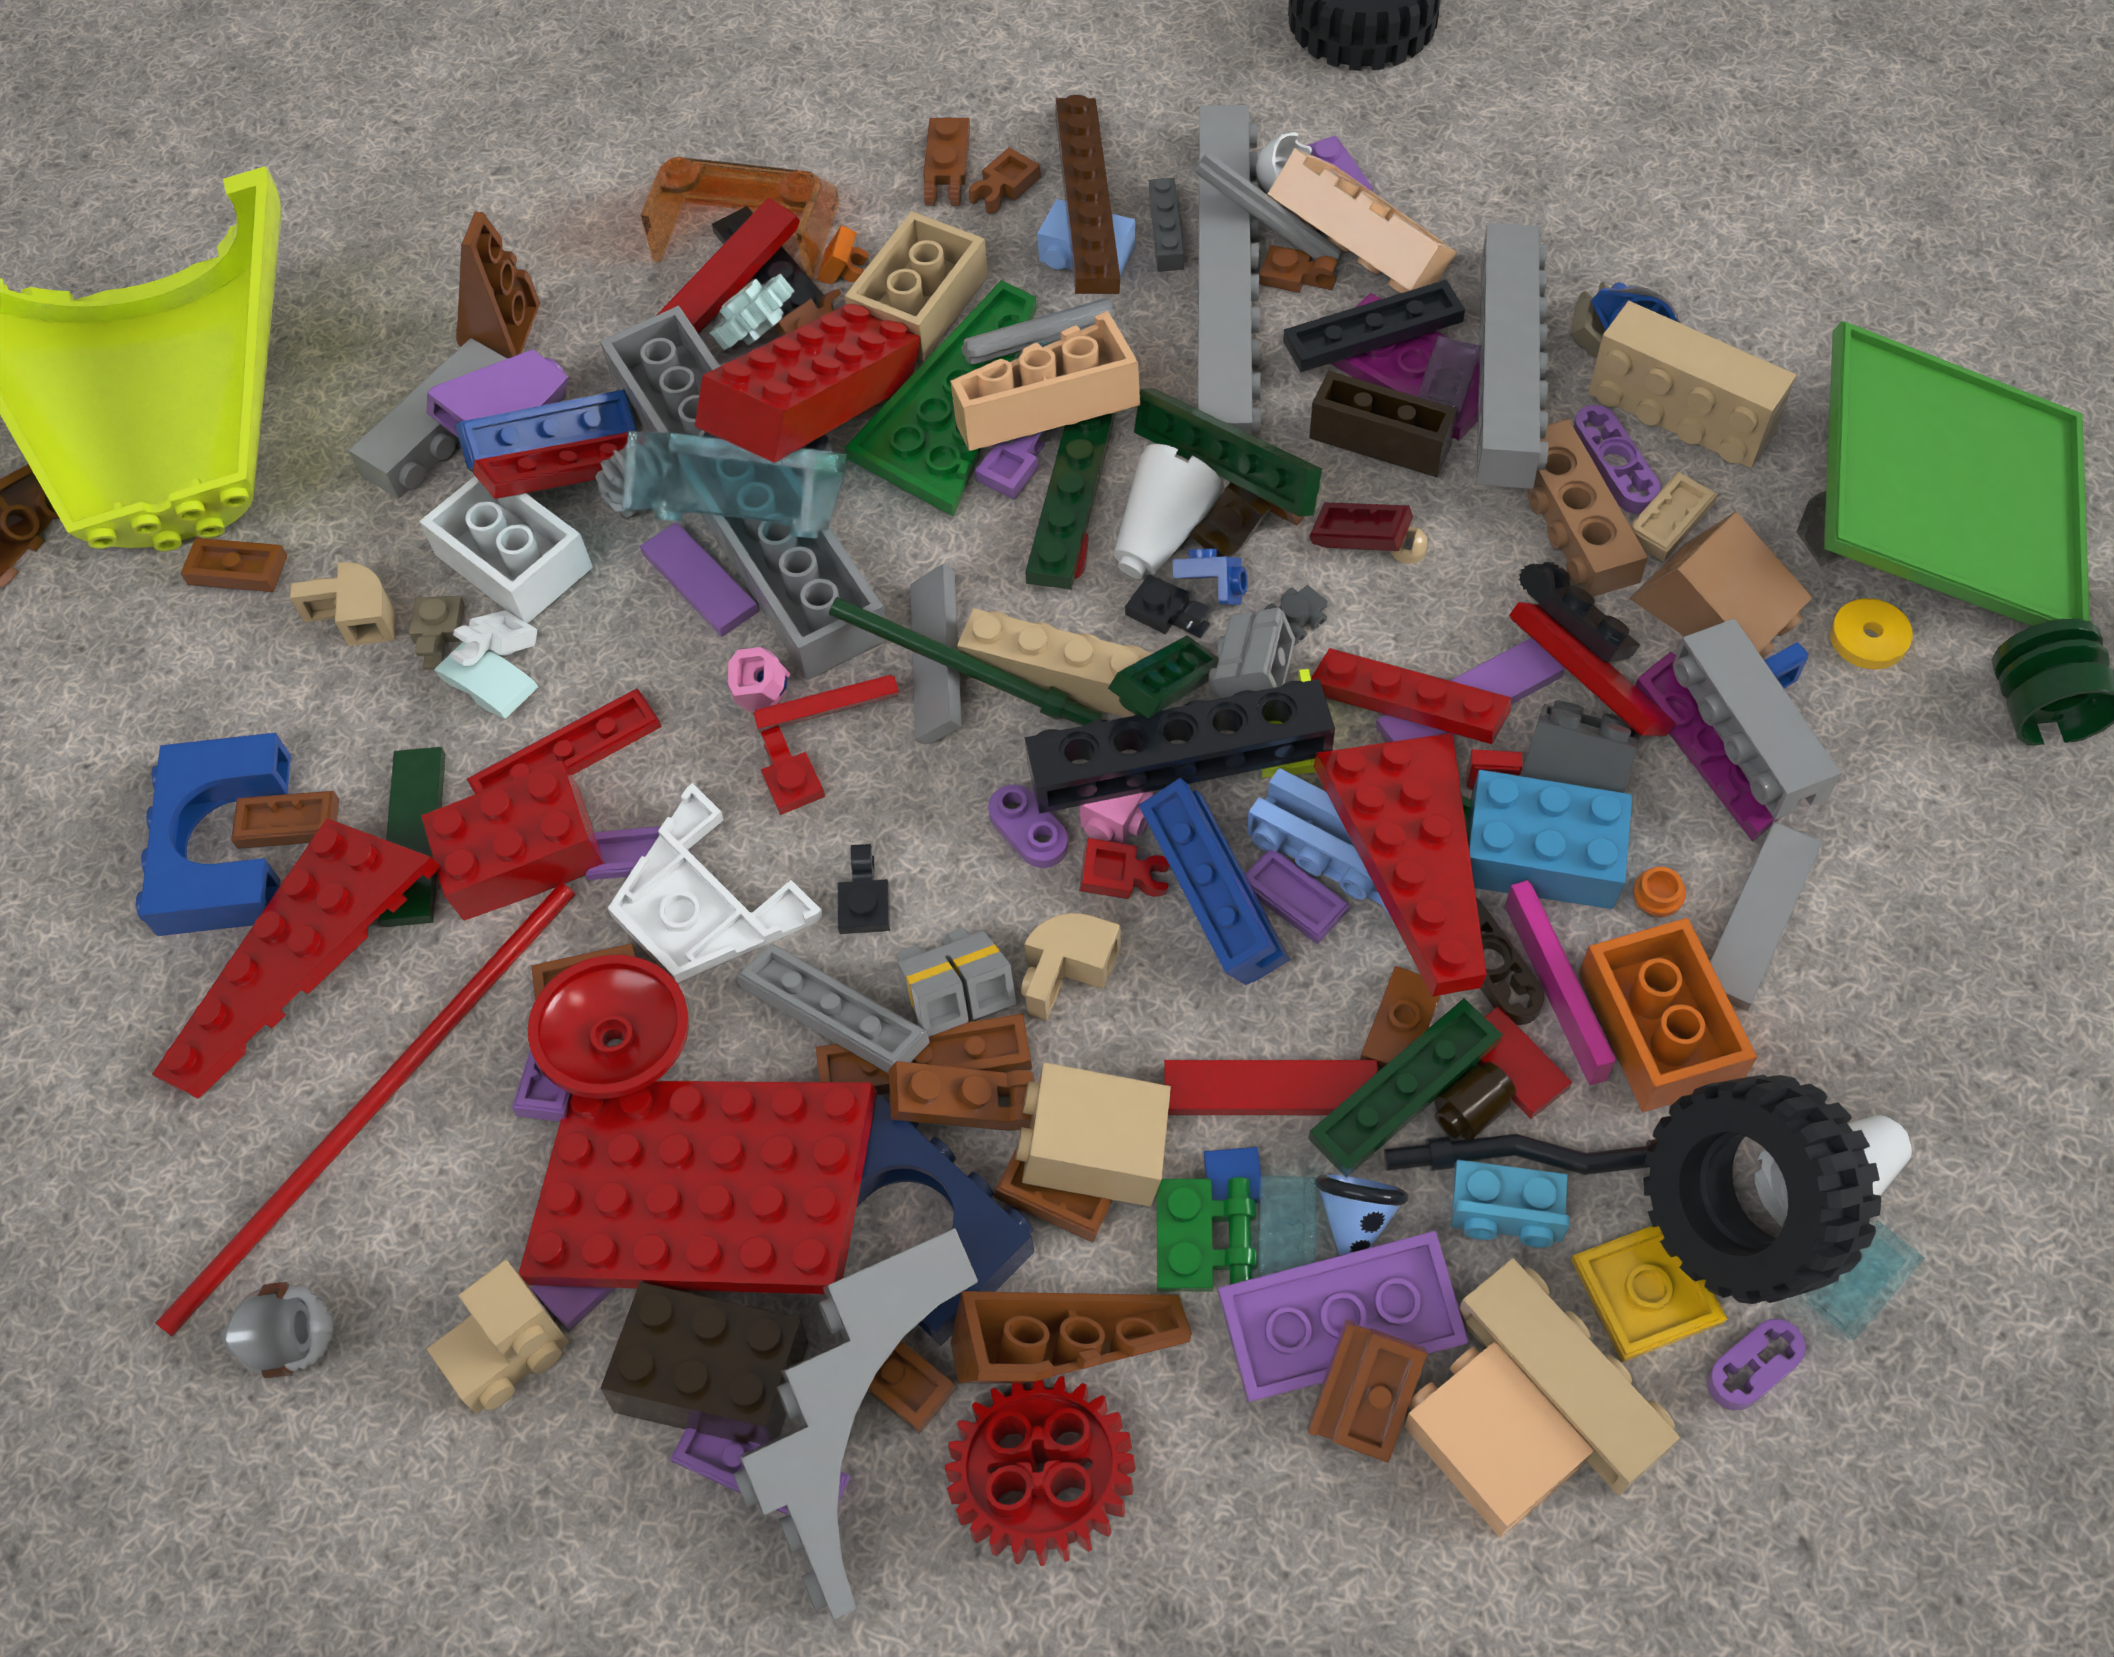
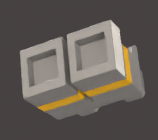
M961 928L947 933L946 937L942 940L943 946L926 952L923 947L914 945L900 950L898 953V968L905 1003L907 1005L911 1004L917 1016L918 1026L928 1031L929 1037L969 1022L967 1011L975 1020L1016 1004L1011 964L984 931L971 935L965 928Z

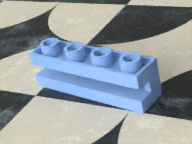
M1278 768L1269 781L1266 799L1258 797L1248 812L1247 834L1251 836L1253 842L1266 852L1268 850L1280 851L1295 859L1297 866L1309 875L1320 876L1323 874L1339 882L1341 889L1355 899L1364 900L1367 897L1384 906L1386 913L1390 916L1326 791Z

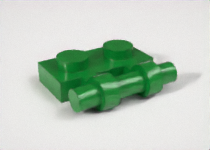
M1235 1177L1228 1179V1199L1212 1200L1211 1179L1161 1180L1157 1190V1292H1213V1270H1229L1230 1285L1252 1279V1270L1257 1268V1250L1251 1248V1221L1256 1219V1201L1250 1199V1180L1248 1178ZM1212 1222H1229V1248L1212 1249Z

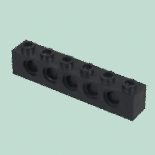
M1320 679L1305 682L1290 681L1280 687L1260 691H1240L1233 696L1210 701L1194 700L1186 703L1184 706L1161 710L1150 718L1144 715H1134L1109 721L1099 719L1091 721L1084 726L1064 730L1048 729L1037 735L1024 738L1029 773L1038 811L1041 814L1161 790L1179 778L1191 784L1315 759L1317 752L1333 750L1335 726ZM1280 721L1283 724H1271L1269 722ZM1228 730V731H1233V732H1235V733H1233V734H1222V733H1220V732H1221V731ZM1182 740L1186 743L1173 744L1171 741ZM1125 750H1135V751H1137L1136 753H1133V754H1124V753H1121L1122 751H1125ZM1080 759L1088 761L1083 764L1072 763L1073 761Z

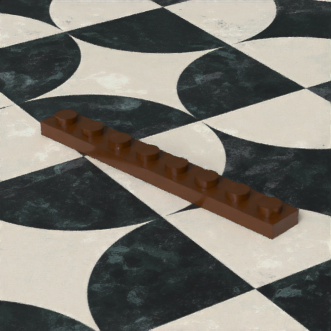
M1083 95L1056 98L1055 116L1075 294H1119L1121 278L1096 98H1087Z

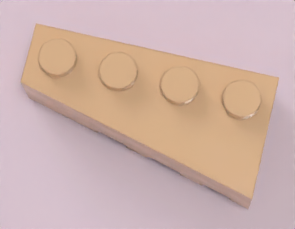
M1295 148L1267 195L1297 214V217L1311 228L1319 229L1328 235L1326 239L1345 252L1350 250L1358 255L1357 262L1375 274H1379L1381 271L1389 276L1391 279L1388 284L1400 293L1438 282L1457 253L1453 248L1334 164Z
M1109 311L1095 316V324L1083 330H1080L1075 325L1061 331V339L1045 347L1034 343L1023 348V353L1016 360L1008 362L1004 359H999L951 380L956 425L968 450L990 447L997 443L1024 436H1032L1042 431L1065 425H1073L1083 420L1110 413H1118L1128 408L1140 406L1138 361Z

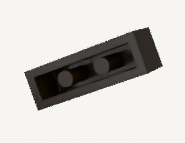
M1328 370L1312 402L1309 438L1438 477L1452 445L1458 409Z

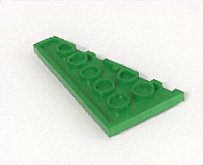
M1001 280L845 446L847 459L954 517L981 448L969 451L956 425L950 381L999 359H1004L1008 362L1016 360L1020 352L1017 351L980 363L969 364L962 354L961 347L964 345L966 338L1033 319L1037 310L1036 297Z

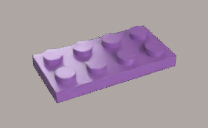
M1436 1231L1217 1288L1247 1402L1322 1383L1345 1319L1353 1321L1354 1324L1368 1329L1372 1328L1424 1347L1428 1354L1469 1343Z

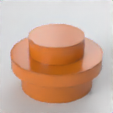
M1661 866L1653 867L1642 872L1637 877L1633 886V898L1638 907L1644 912L1657 917H1665L1679 911L1686 898V889L1681 877L1674 870Z

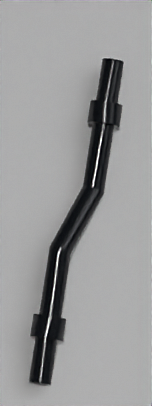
M1519 1134L1451 1141L1450 1137L1446 1136L1426 1139L1425 1145L1384 1149V1159L1387 1171L1430 1166V1170L1435 1171L1452 1169L1457 1160L1474 1161L1518 1156L1588 1175L1648 1168L1650 1166L1644 1165L1648 1145L1657 1144L1658 1140H1647L1646 1146L1585 1153Z

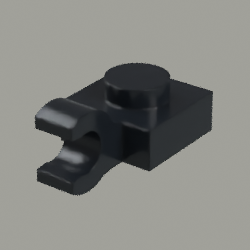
M1150 574L1125 605V615L1163 634H1166L1171 626L1174 625L1201 639L1210 627V623L1204 620L1210 612L1209 607L1198 601H1189L1188 591Z
M871 844L851 845L853 881L838 882L839 933L852 934L890 931V886L888 879L875 880L874 855H872Z

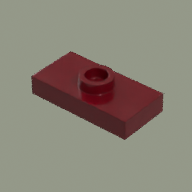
M1324 502L1309 537L1312 544L1325 548L1399 551L1412 521L1413 514L1409 505Z

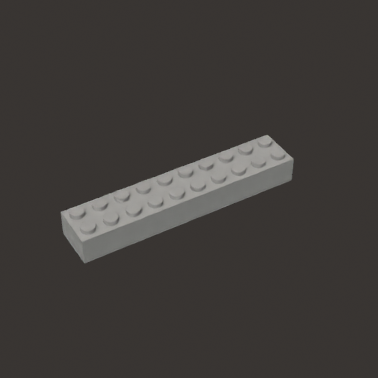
M676 306L601 340V347L614 382L620 390L625 389L632 410L660 451L662 450L671 461L670 465L674 469L673 473L805 679L809 680L887 641L829 615L830 608L835 598L838 597L886 618L883 605L784 459L773 463L695 427L703 374L720 367V365L682 309Z

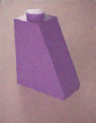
M532 349L433 386L427 392L426 413L458 437L455 424L460 421L561 402L565 398L568 376L565 375L564 370L557 362L551 358H543Z

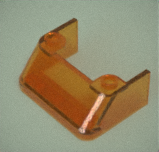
M674 157L660 166L640 216L653 261L662 262L684 203L742 209L747 206L750 210L756 211L769 197L795 215L802 216L796 236L803 271L813 280L839 206L837 187L832 182L809 171Z

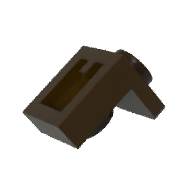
M1231 482L1226 486L1207 517L1193 528L1190 536L1204 549H1217V557H1232L1249 541L1271 508L1255 494Z

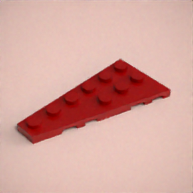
M1453 733L1317 752L1313 767L1432 997L1481 988L1487 973Z
M326 818L151 1075L199 1099L246 1054V1043L263 1026L267 1025L272 1029L286 1016L282 1010L284 1006L301 990L309 994L368 938L367 927L387 908L394 913L407 900L403 893L422 875L429 879L441 866L430 856Z

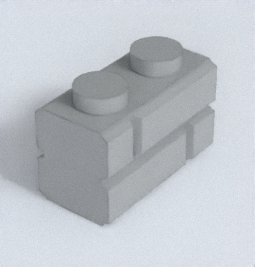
M1277 607L1259 610L1257 615H1254L1252 612L1231 615L1225 636H1220L1218 639L1219 661L1217 667L1211 668L1209 672V685L1215 697L1220 699L1233 696L1240 691H1260L1280 687L1285 684L1295 637L1283 610Z

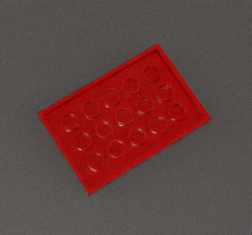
M655 1081L637 1092L615 1098L596 1099L573 1094L566 1118H561L518 1274L527 1285L637 1289L639 1283L643 1282L674 1290L825 1295L823 1287L844 1278L877 1098L876 1089L872 1082Z

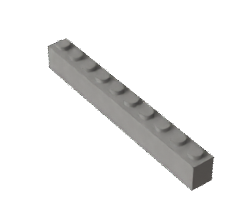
M1200 105L1199 161L1205 154L1211 153L1258 188V181H1250V178H1257L1256 164L1258 156L1257 152H1249V148H1257V122H1249V105ZM1199 176L1198 409L1251 435L1260 434L1261 407H1252V400H1260V373H1252V366L1260 365V339H1251V333H1259L1260 322L1259 306H1251V301H1259V274H1251V269H1258L1259 243H1250V238H1258V219Z

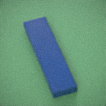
M625 389L460 421L455 424L468 470L474 468V460L637 431Z

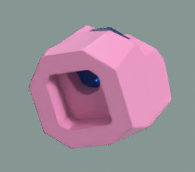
M762 647L740 649L735 652L728 662V686L735 703L747 712H755L757 709L776 705L785 695L790 673L771 651Z

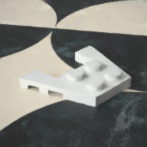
M693 783L681 795L682 802L671 818L667 817L658 830L659 837L646 857L641 856L608 906L610 916L677 983L810 926L823 918L822 910L792 880L751 913L688 851L689 848L724 821L722 811Z

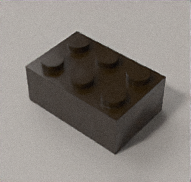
M640 1282L600 1389L613 1413L685 1430L686 1428L696 1429L698 1433L749 1444L748 1442L763 1445L780 1437L787 1415L777 1391V1386L786 1383L781 1370L803 1361L808 1346V1338L802 1319L799 1317Z

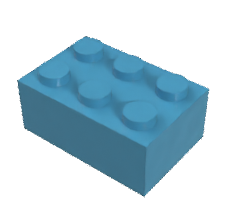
M1479 770L1470 798L1471 804L1466 829L1474 888L1509 893L1511 885L1528 880L1532 884L1538 898L1613 909L1626 879L1632 794Z

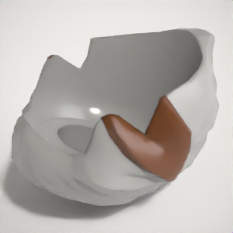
M288 1282L270 1283L250 1293L239 1303L229 1324L220 1332V1339L226 1349L246 1369L262 1375L264 1378L293 1376V1372L297 1371L298 1368L305 1370L308 1365H315L316 1361L324 1355L328 1343L332 1340L334 1320L333 1316L328 1313V1307L323 1305V1300L316 1298V1295L312 1294L310 1289L304 1284L294 1286L288 1284Z

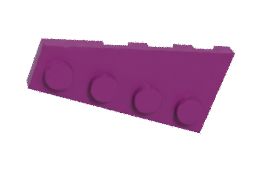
M1670 651L1637 679L1635 686L1676 722L1669 732L1670 736L1753 842L1778 819L1774 820L1766 806L1760 804L1755 799L1749 780L1739 765H1735L1729 760L1724 749V742L1714 727L1706 724L1702 719L1698 703L1688 688L1681 686L1677 681L1673 670L1676 655Z

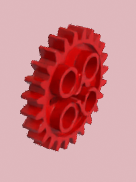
M1059 1376L1052 1389H1045L1043 1379L1033 1381L1032 1390L1026 1391L1021 1383L1012 1384V1395L1007 1397L996 1388H992L990 1391L993 1405L988 1409L984 1405L974 1402L972 1409L976 1422L959 1420L957 1423L960 1436L964 1441L956 1440L948 1443L950 1456L955 1461L945 1464L947 1479L949 1482H953L947 1488L951 1504H960L955 1510L959 1523L961 1525L972 1523L970 1532L975 1543L990 1536L989 1545L992 1555L996 1557L1008 1545H1011L1015 1564H1021L1028 1550H1035L1039 1565L1045 1566L1049 1550L1056 1548L1065 1562L1070 1561L1069 1544L1076 1541L1083 1549L1088 1552L1091 1551L1092 1545L1089 1533L1094 1529L1100 1534L1109 1537L1111 1527L1106 1515L1124 1517L1126 1513L1124 1501L1119 1496L1133 1495L1134 1491L1132 1478L1127 1476V1474L1136 1471L1134 1455L1127 1453L1132 1449L1131 1437L1129 1432H1119L1123 1428L1120 1413L1113 1412L1106 1415L1108 1408L1106 1397L1103 1395L1088 1403L1089 1396L1087 1384L1081 1383L1072 1394L1068 1393L1064 1376ZM1067 1432H1075L1082 1436L1079 1441L1071 1445H1060L1056 1442L1058 1437ZM1018 1434L1024 1437L1022 1443L1016 1447L1008 1449L998 1446L1000 1440L1006 1435ZM1044 1462V1471L1037 1473V1463ZM1088 1462L1092 1464V1466L1088 1469H1085L1083 1467ZM997 1467L998 1469L992 1472V1474L989 1473L991 1468ZM1067 1488H1079L1084 1491L1079 1498L1073 1501H1061L1056 1498L1061 1491ZM1015 1490L1024 1493L1022 1499L1014 1504L1007 1505L998 1502L1000 1497L1006 1492Z

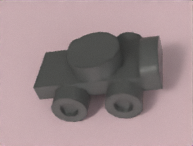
M1306 585L1299 592L1294 588H1289L1281 597V606L1279 608L1284 611L1295 637L1294 646L1299 643L1298 640L1301 641L1307 636V632L1302 628L1303 625L1307 623L1315 630L1319 627L1318 624L1321 625L1327 620V615L1322 610L1327 607L1328 601L1309 585ZM1271 603L1264 608V610L1277 608V606Z

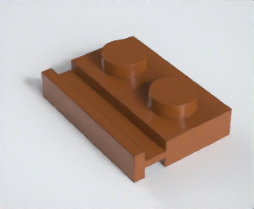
M1345 1319L1307 1425L1308 1433L1314 1436L1326 1437L1333 1440V1443L1389 1463L1428 1354L1426 1348L1372 1328L1368 1329L1354 1324L1353 1321Z

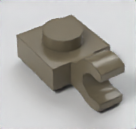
M1605 282L1599 284V290L1601 288H1610ZM1584 291L1580 294L1576 303L1570 335L1580 347H1583L1592 357L1597 358L1602 336L1606 330L1591 302L1593 297L1587 291Z
M461 595L415 598L409 635L413 643L416 644V655L424 656L423 670H434L443 661L446 642H460V639L453 636L456 628L462 626L464 602Z

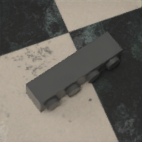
M1175 178L1149 180V202L1158 272L1184 270V249Z

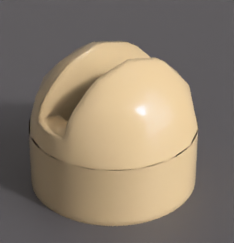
M1409 527L1400 550L1390 552L1401 563H1417L1426 556V549L1428 548L1427 536L1421 528ZM1406 538L1413 539L1412 550L1403 549Z

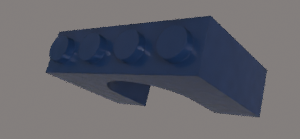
M878 1094L857 1207L873 1192L894 1183L914 1182L936 1190L948 1201L954 1211L952 1229L956 1228L978 1280L976 1284L964 1291L996 1292L1035 1252L1032 1236L1030 1235L1033 1232L1032 1226L1016 1209L1010 1207L1005 1212L991 1199L994 1196V1192L985 1180L973 1171L968 1176L964 1174L954 1164L956 1157L948 1146L935 1136L929 1141L916 1129L919 1126L918 1122L891 1120L890 1104ZM961 1292L938 1305L918 1323L940 1346L952 1336Z

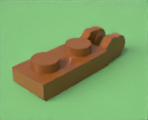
M929 118L923 174L925 206H935L937 185H950L948 187L950 205L960 206L962 185H965L970 118Z

